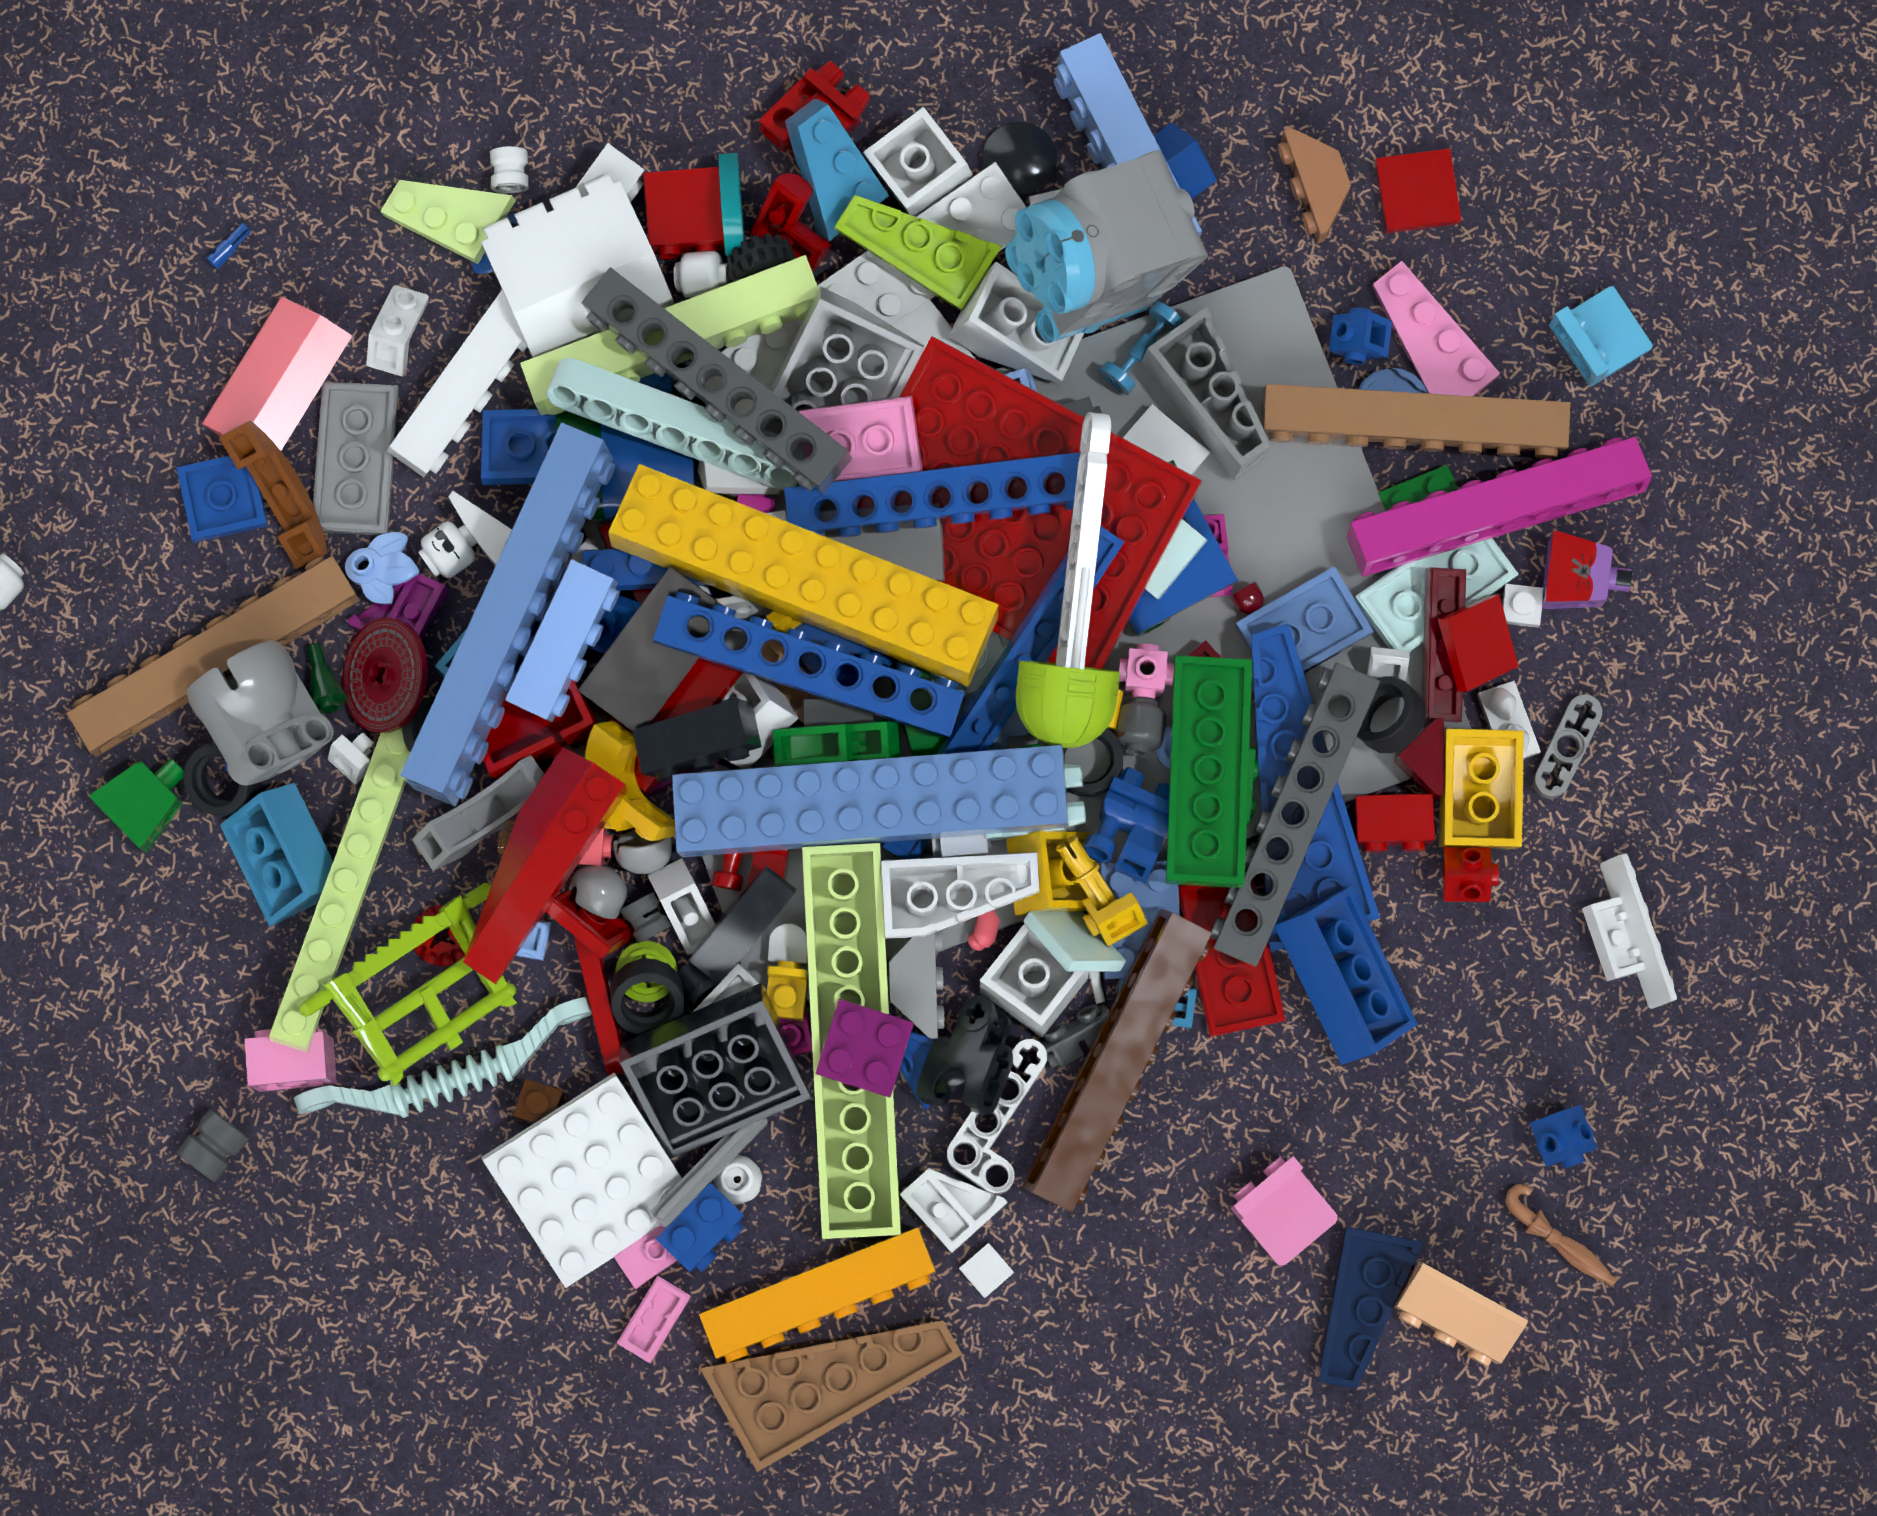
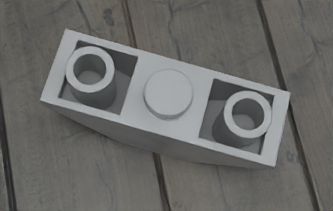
M942 930L925 937H907L887 958L888 999L930 1039L938 1038L937 1029H944V1006H937L936 990H943V968L936 967L935 951H942Z

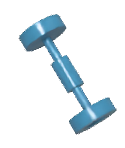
M1156 301L1149 309L1150 315L1158 324L1149 334L1144 333L1129 351L1128 355L1130 357L1124 365L1119 368L1117 365L1107 361L1099 370L1101 376L1111 386L1125 395H1128L1136 386L1133 379L1127 374L1133 364L1142 361L1147 348L1156 342L1155 338L1163 328L1171 332L1184 323L1183 319L1174 310L1160 301Z

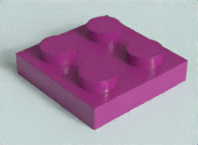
M839 999L815 1074L890 1098L914 1022Z

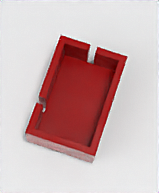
M572 680L566 692V695L570 696L567 708L561 717L555 716L553 722L504 699L502 707L505 710L502 720L496 729L491 728L485 741L489 743L483 761L489 774L495 780H498L520 760L530 755L539 764L558 755L563 748L562 744L567 743L572 748L589 739L594 724H598L586 696L578 691L581 686L579 681L575 682Z

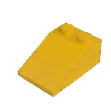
M1446 729L1444 744V796L1440 799L1439 847H1491L1492 849H1517L1522 847L1524 731Z

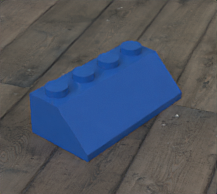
M1351 886L1325 897L1275 924L1274 927L1341 1065L1375 1054L1418 1025Z

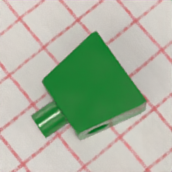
M172 758L155 773L140 761L97 789L89 797L138 848L146 853L183 805V802L171 789L183 779L184 770Z

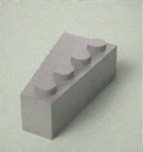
M1206 306L1149 346L1141 364L1230 477L1235 480L1262 461L1271 444L1251 401H1248L1243 391L1242 381L1237 370H1234L1225 352L1227 348L1221 335L1218 336L1212 323V316Z

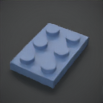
M1335 566L1235 623V627L1250 652L1252 634L1288 623L1304 673L1374 632Z
M1155 861L1146 884L1114 870L1117 862L1099 863L1100 874L1113 892L1115 900L1132 892L1148 922L1146 926L1112 944L1126 962L1121 971H1103L1104 979L1127 977L1160 909L1180 916L1178 885L1165 884L1166 861ZM1128 862L1133 867L1143 868V866L1134 862Z

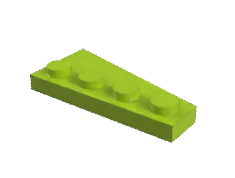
M857 195L851 198L833 227L958 310L964 308L1002 247L990 241L987 242L972 237V235L946 228L935 224V222L903 213L900 210Z

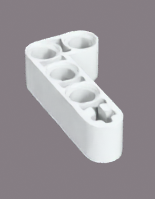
M1026 1039L1019 1042L1012 1051V1066L1016 1071L1022 1064L1023 1057L1019 1054L1021 1051L1028 1053L1031 1049L1036 1050V1059L1040 1063L1037 1066L1031 1063L1024 1071L1023 1076L1030 1077L1027 1083L1018 1074L1010 1071L1007 1080L1017 1084L1019 1094L1012 1100L1000 1098L995 1111L992 1113L997 1119V1127L989 1133L979 1131L975 1125V1119L979 1114L971 1112L947 1150L949 1165L956 1172L993 1195L1003 1194L1011 1188L1014 1181V1170L1007 1160L990 1150V1148L1043 1071L1047 1061L1045 1047L1034 1039ZM962 1144L970 1145L975 1150V1160L969 1165L958 1164L953 1157V1152L957 1146ZM993 1166L1004 1168L1008 1174L1007 1182L1001 1187L991 1186L986 1180V1172L989 1168Z

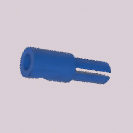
M241 223L205 259L218 270L236 251V247L251 233V229L246 224Z

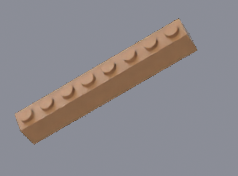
M1266 384L1262 395L1261 425L1266 435L1270 436L1269 441L1287 443L1292 442V437L1307 438V443L1315 445L1330 444V439L1345 440L1346 446L1367 447L1369 441L1383 442V448L1406 449V444L1421 445V450L1430 452L1444 451V446L1459 447V452L1465 454L1482 453V448L1497 449V455L1519 456L1520 451H1535V457L1551 459L1557 458L1558 453H1563L1569 448L1571 402Z
M322 556L311 561L305 566L306 571L295 578L287 576L279 580L272 586L273 591L260 598L257 595L245 600L239 605L240 610L228 618L226 615H222L213 619L206 625L207 630L195 637L187 635L179 639L172 646L174 650L162 657L156 654L147 658L139 665L140 670L130 676L126 674L119 675L106 684L108 689L96 696L93 694L85 695L74 702V709L67 712V715L88 751L95 757H98L189 703L186 690L209 670L218 668L222 671L225 678L229 677L232 673L227 665V660L232 656L268 640L277 641L282 646H285L360 601L334 557L331 556L326 559Z

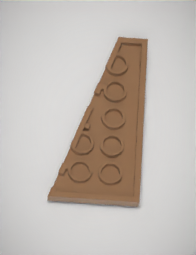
M942 1320L700 1368L753 1466L759 1472L963 1354L945 1322Z

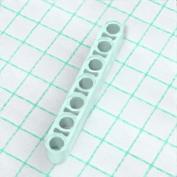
M564 358L557 364L547 390L549 401L556 407L778 490H784V488L797 485V482L792 478L796 474L785 464L781 469L777 468L762 455L766 451L755 441L751 446L743 442L733 433L736 427L726 419L719 423L703 409V406L578 359ZM764 430L765 436L775 437L778 435L773 432ZM802 445L794 452V458L797 460H804Z

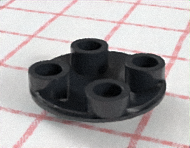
M1013 122L1001 126L990 135L983 150V167L985 169L996 162L1018 195L1030 194L1038 191L1052 180L1057 166V151L1051 137L1040 127L1027 122Z

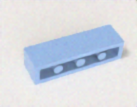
M571 559L507 694L506 701L550 722H553L555 716L561 717L570 700V696L566 695V692L572 680L575 682L579 681L586 667L587 661L582 658L588 646L594 647L602 633L603 626L599 622L605 610L612 611L619 597L620 591L616 590L618 584L616 580Z

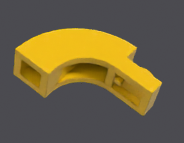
M615 721L594 724L587 742L585 759L595 763L625 783L628 789L608 819V824L617 832L635 828V832L639 836L650 841L673 837L675 833V820L651 803L638 787L634 770L637 755L634 735Z

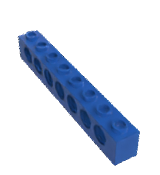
M1081 452L832 482L824 494L815 487L811 492L802 486L784 488L787 520L791 524L822 536L826 532L838 531V537H853L861 535V528L875 527L876 533L899 531L898 524L913 522L915 529L937 526L936 519L951 518L952 524L975 522L974 515L989 513L991 520L1013 517L1012 510L1027 509L1028 515L1051 513V506L1066 504V510L1070 511L1073 510L1078 462ZM1054 474H1062L1065 479L1064 490L1057 495L1049 494L1046 488L1047 480ZM1018 478L1024 479L1027 484L1026 494L1020 499H1012L1008 493L1010 483ZM978 483H985L989 490L988 498L983 503L974 504L970 497L971 489ZM945 487L950 492V502L944 508H936L932 501L933 494L937 489ZM908 492L912 496V506L907 512L899 513L895 508V499L900 493ZM869 496L874 501V511L870 516L862 518L858 514L857 505L862 498ZM833 501L837 508L836 516L831 521L824 522L820 517V508L825 502Z
M677 592L675 598L667 595L653 643L944 738L951 737L965 693L956 690L958 683L937 676L935 681L931 682L919 678L920 670L899 664L898 670L882 666L883 658L862 652L861 658L846 654V646L825 640L824 646L809 642V634L788 628L787 634L772 630L773 623L768 620L751 616L748 622L736 618V610L722 605L714 604L711 610L697 605L699 598L682 592ZM694 617L706 619L710 627L709 633L702 638L691 636L687 630L689 620ZM731 629L741 630L746 636V645L740 650L728 648L724 641V635L727 631ZM768 641L778 642L784 652L782 659L777 662L765 660L761 653L763 644ZM805 653L815 654L820 660L819 671L815 674L802 672L799 667L801 655ZM842 665L853 667L857 672L856 683L848 687L841 685L836 679L838 667ZM886 677L892 681L894 692L891 697L883 699L876 696L873 691L875 679ZM923 689L930 695L931 703L927 710L919 711L911 705L910 695L914 690Z

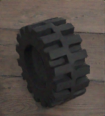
M764 234L763 238H759L756 235L752 237V241L744 240L740 243V248L735 247L732 250L733 255L728 256L727 267L732 282L796 259V256L789 241L786 238L782 239L781 235L776 234L773 238L771 234Z

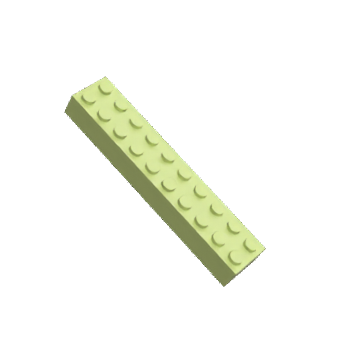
M880 843L802 847L822 1239L901 1235L893 1091L891 1097L888 1098L815 1074L839 999L889 1014Z

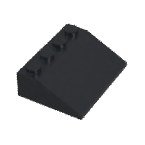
M762 983L620 1044V1064L669 1159L811 1099L810 1091L783 1026Z

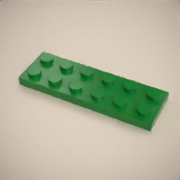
M1175 655L1165 884L1244 888L1252 682L1251 659Z

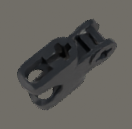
M984 996L970 998L963 1004L952 1035L941 1034L933 1041L916 1087L917 1094L923 1103L944 1106L948 1104L954 1091L961 1084L965 1083L962 1098L972 1112L990 1115L995 1111L1013 1064L1012 1050L1008 1045H1005L1012 1024L1009 1016L1004 1011L995 1009V1005ZM971 1015H973L977 1020L974 1021L971 1018ZM994 1022H997L999 1024V1028L994 1024Z

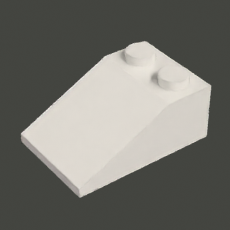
M995 262L987 269L964 308L960 311L949 337L979 357L1017 370L1029 369L1032 375L1059 384L1068 370L1084 333L1082 332L1052 343H1046L1041 338L1036 326V315L1044 307L1043 304L1032 293L1026 292L1022 288L1016 274Z

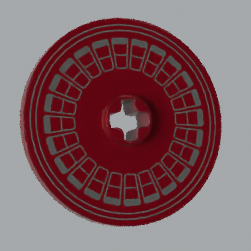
M394 618L376 619L365 625L358 632L346 654L342 674L343 690L348 697L345 703L353 719L368 731L390 733L402 728L412 719L423 700L428 678L427 656L421 638L408 623Z

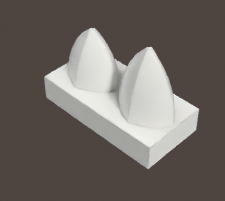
M1515 681L1477 694L1490 730L1524 731L1523 759L1535 756L1541 752Z

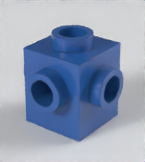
M1351 308L1349 313L1333 315L1329 352L1344 357L1343 362L1351 365H1365L1366 360L1388 358L1392 321L1364 308Z
M1581 1105L1530 1123L1536 1139L1537 1150L1542 1156L1546 1167L1560 1162L1563 1169L1585 1162L1583 1154L1597 1149L1592 1128L1586 1120Z

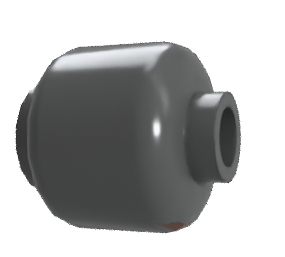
M1135 697L1129 699V703L1121 705L1114 734L1119 739L1121 746L1125 748V753L1135 757H1146L1149 751L1159 749L1164 739L1166 713L1159 708L1157 701L1149 698Z

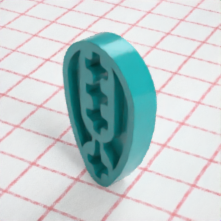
M738 153L719 154L721 209L726 256L733 255L732 250L735 247L740 248V243L744 241Z

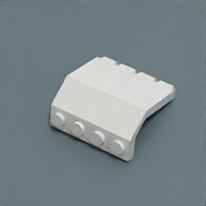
M609 174L585 183L584 186L588 193L585 197L581 196L576 187L549 199L553 211L547 213L543 203H539L514 214L519 224L512 228L508 218L483 228L488 239L481 242L516 318L532 358L602 332L585 318L588 312L581 302L610 267L663 308L674 305L673 298L654 252L622 183L619 181L613 184ZM632 308L621 310L617 316V321L622 323L628 322L633 318L635 310Z

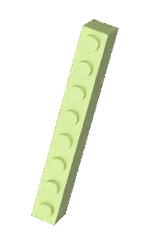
M804 255L664 309L716 349L725 346L732 348L746 342L748 337L759 333H774L781 329L783 324L796 319L803 321L819 289L807 257ZM610 329L520 363L532 398L541 416L547 413L549 415H556L566 411L553 405L547 397V390L557 364L564 358L578 359L639 382L640 378L651 375L654 372L644 364L647 358L636 350L632 355L623 349L615 341L618 335ZM653 331L648 335L646 344H659L664 338V332ZM690 353L680 355L676 360V365L688 360L693 361L694 355Z

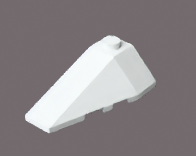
M1037 853L881 861L885 939L925 937L1039 893Z

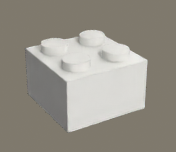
M924 107L863 152L871 167L907 214L915 217L974 177L966 161Z
M1024 923L980 979V993L1042 1038L1087 981L1089 971H1065Z

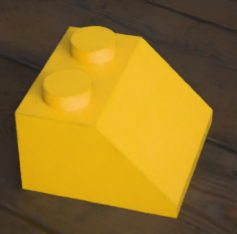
M1036 831L1006 839L1008 854L1037 853L1039 893L1013 902L1015 915H1027L1029 911H1086L1082 901L1088 897L1080 884L1072 881L1073 874L1061 855L1056 851V847L1064 841L1073 854L1074 851L1070 847L1067 838L1076 835L1081 845L1084 846L1087 837L1092 832Z

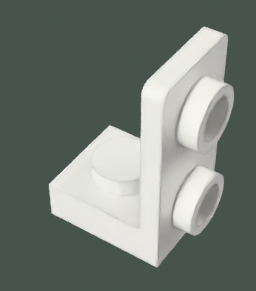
M397 285L392 287L369 332L366 366L403 376L407 367L409 340L428 304L429 296L427 294Z

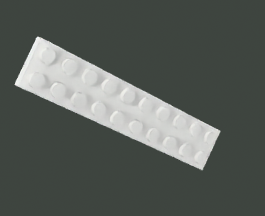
M994 162L916 217L935 222V224L955 231L964 232L987 242L990 241L1001 245L1002 247L999 250L1001 251L1016 236L1015 215L1017 211L1026 208V206L997 163ZM869 251L864 252L817 285L818 289L821 286L855 302L890 325L936 296ZM796 319L783 324V327L774 333H759L748 337L747 341L732 348L728 347L721 353L770 389L803 321ZM720 376L709 378L705 384V389L708 391L718 390L723 384V378ZM750 399L740 400L736 404L734 411L738 414L749 412L753 406V401Z

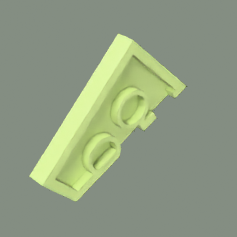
M399 180L380 212L383 216L478 264L485 253L481 242L488 239L483 228L505 219L516 200L512 195Z

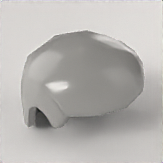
M631 831L613 842L617 862L621 867L633 874H651L661 870L669 862L672 854L671 837L650 841L642 838L635 831Z
M581 866L576 869L569 884V890L572 891L574 887L577 888L576 903L585 910L602 918L616 919L627 898L625 881L608 866Z

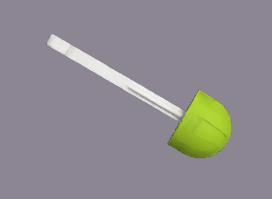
M1088 412L1082 427L1081 454L1077 470L1056 664L1019 661L1016 707L1023 725L1041 742L1050 746L1062 745V748L1079 747L1099 737L1108 727L1114 716L1118 696L1119 671L1084 667L1107 470V453L1109 452L1111 434L1110 416L1102 413Z

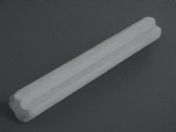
M764 1118L723 1136L651 1210L650 1215L654 1221L664 1228L668 1227L767 1125L768 1120Z

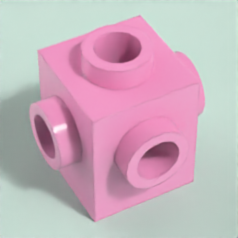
M1146 643L1137 644V649L1129 648L1127 659L1120 658L1119 681L1125 682L1124 694H1132V698L1143 697L1155 700V697H1162L1165 686H1172L1174 663H1167L1168 652L1159 651L1160 646ZM1140 665L1153 666L1154 672L1150 675H1144L1140 671Z

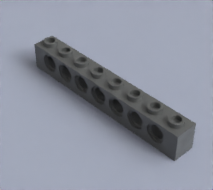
M611 267L581 302L588 312L585 318L602 332L606 328L618 335L615 341L623 349L632 355L636 350L647 358L644 364L660 377L667 373L677 382L674 384V387L688 399L692 400L697 396L706 403L703 409L719 423H722L724 419L732 423L736 427L733 433L749 446L755 441L766 451L762 455L777 468L781 469L785 464L796 474L792 478L807 491L811 492L815 487L824 494L831 483L836 480L852 460L849 451ZM625 308L635 310L633 318L628 322L622 323L617 321V316L621 310ZM653 331L664 332V338L659 344H646L650 333ZM685 353L694 355L691 365L686 368L676 367V360L680 355ZM713 376L723 378V384L718 390L708 391L705 389V384L709 378ZM750 399L753 401V406L749 412L738 414L734 411L736 404L740 400ZM780 422L783 424V429L779 435L775 437L764 435V430L769 423ZM806 444L813 447V452L809 458L805 460L794 458V452L799 446Z
M1334 663L1332 669L1325 667L1316 687L1322 691L1316 705L1312 703L1308 705L1301 722L1307 728L1301 741L1294 738L1287 753L1286 760L1290 761L1291 765L1286 776L1278 775L1270 795L1276 797L1271 811L1263 810L1256 825L1255 831L1261 834L1255 848L1250 845L1246 848L1244 888L1229 887L1224 899L1225 903L1230 904L1224 919L1217 916L1210 931L1212 933L1210 938L1214 940L1213 949L1257 967L1378 688L1379 680L1340 663ZM1335 695H1341L1346 698L1349 705L1347 713L1340 718L1334 717L1328 710V702ZM1321 730L1329 732L1333 738V746L1326 753H1319L1312 744L1314 735ZM1305 766L1314 768L1318 774L1317 783L1309 789L1302 788L1297 781L1299 770ZM1289 802H1296L1302 808V818L1295 824L1286 823L1281 815L1282 808ZM1280 837L1287 844V852L1283 858L1273 860L1266 853V845L1271 839ZM1259 873L1267 874L1272 881L1270 891L1264 895L1254 894L1250 885L1252 878ZM1243 909H1251L1256 915L1255 926L1247 931L1238 929L1235 924L1237 913Z

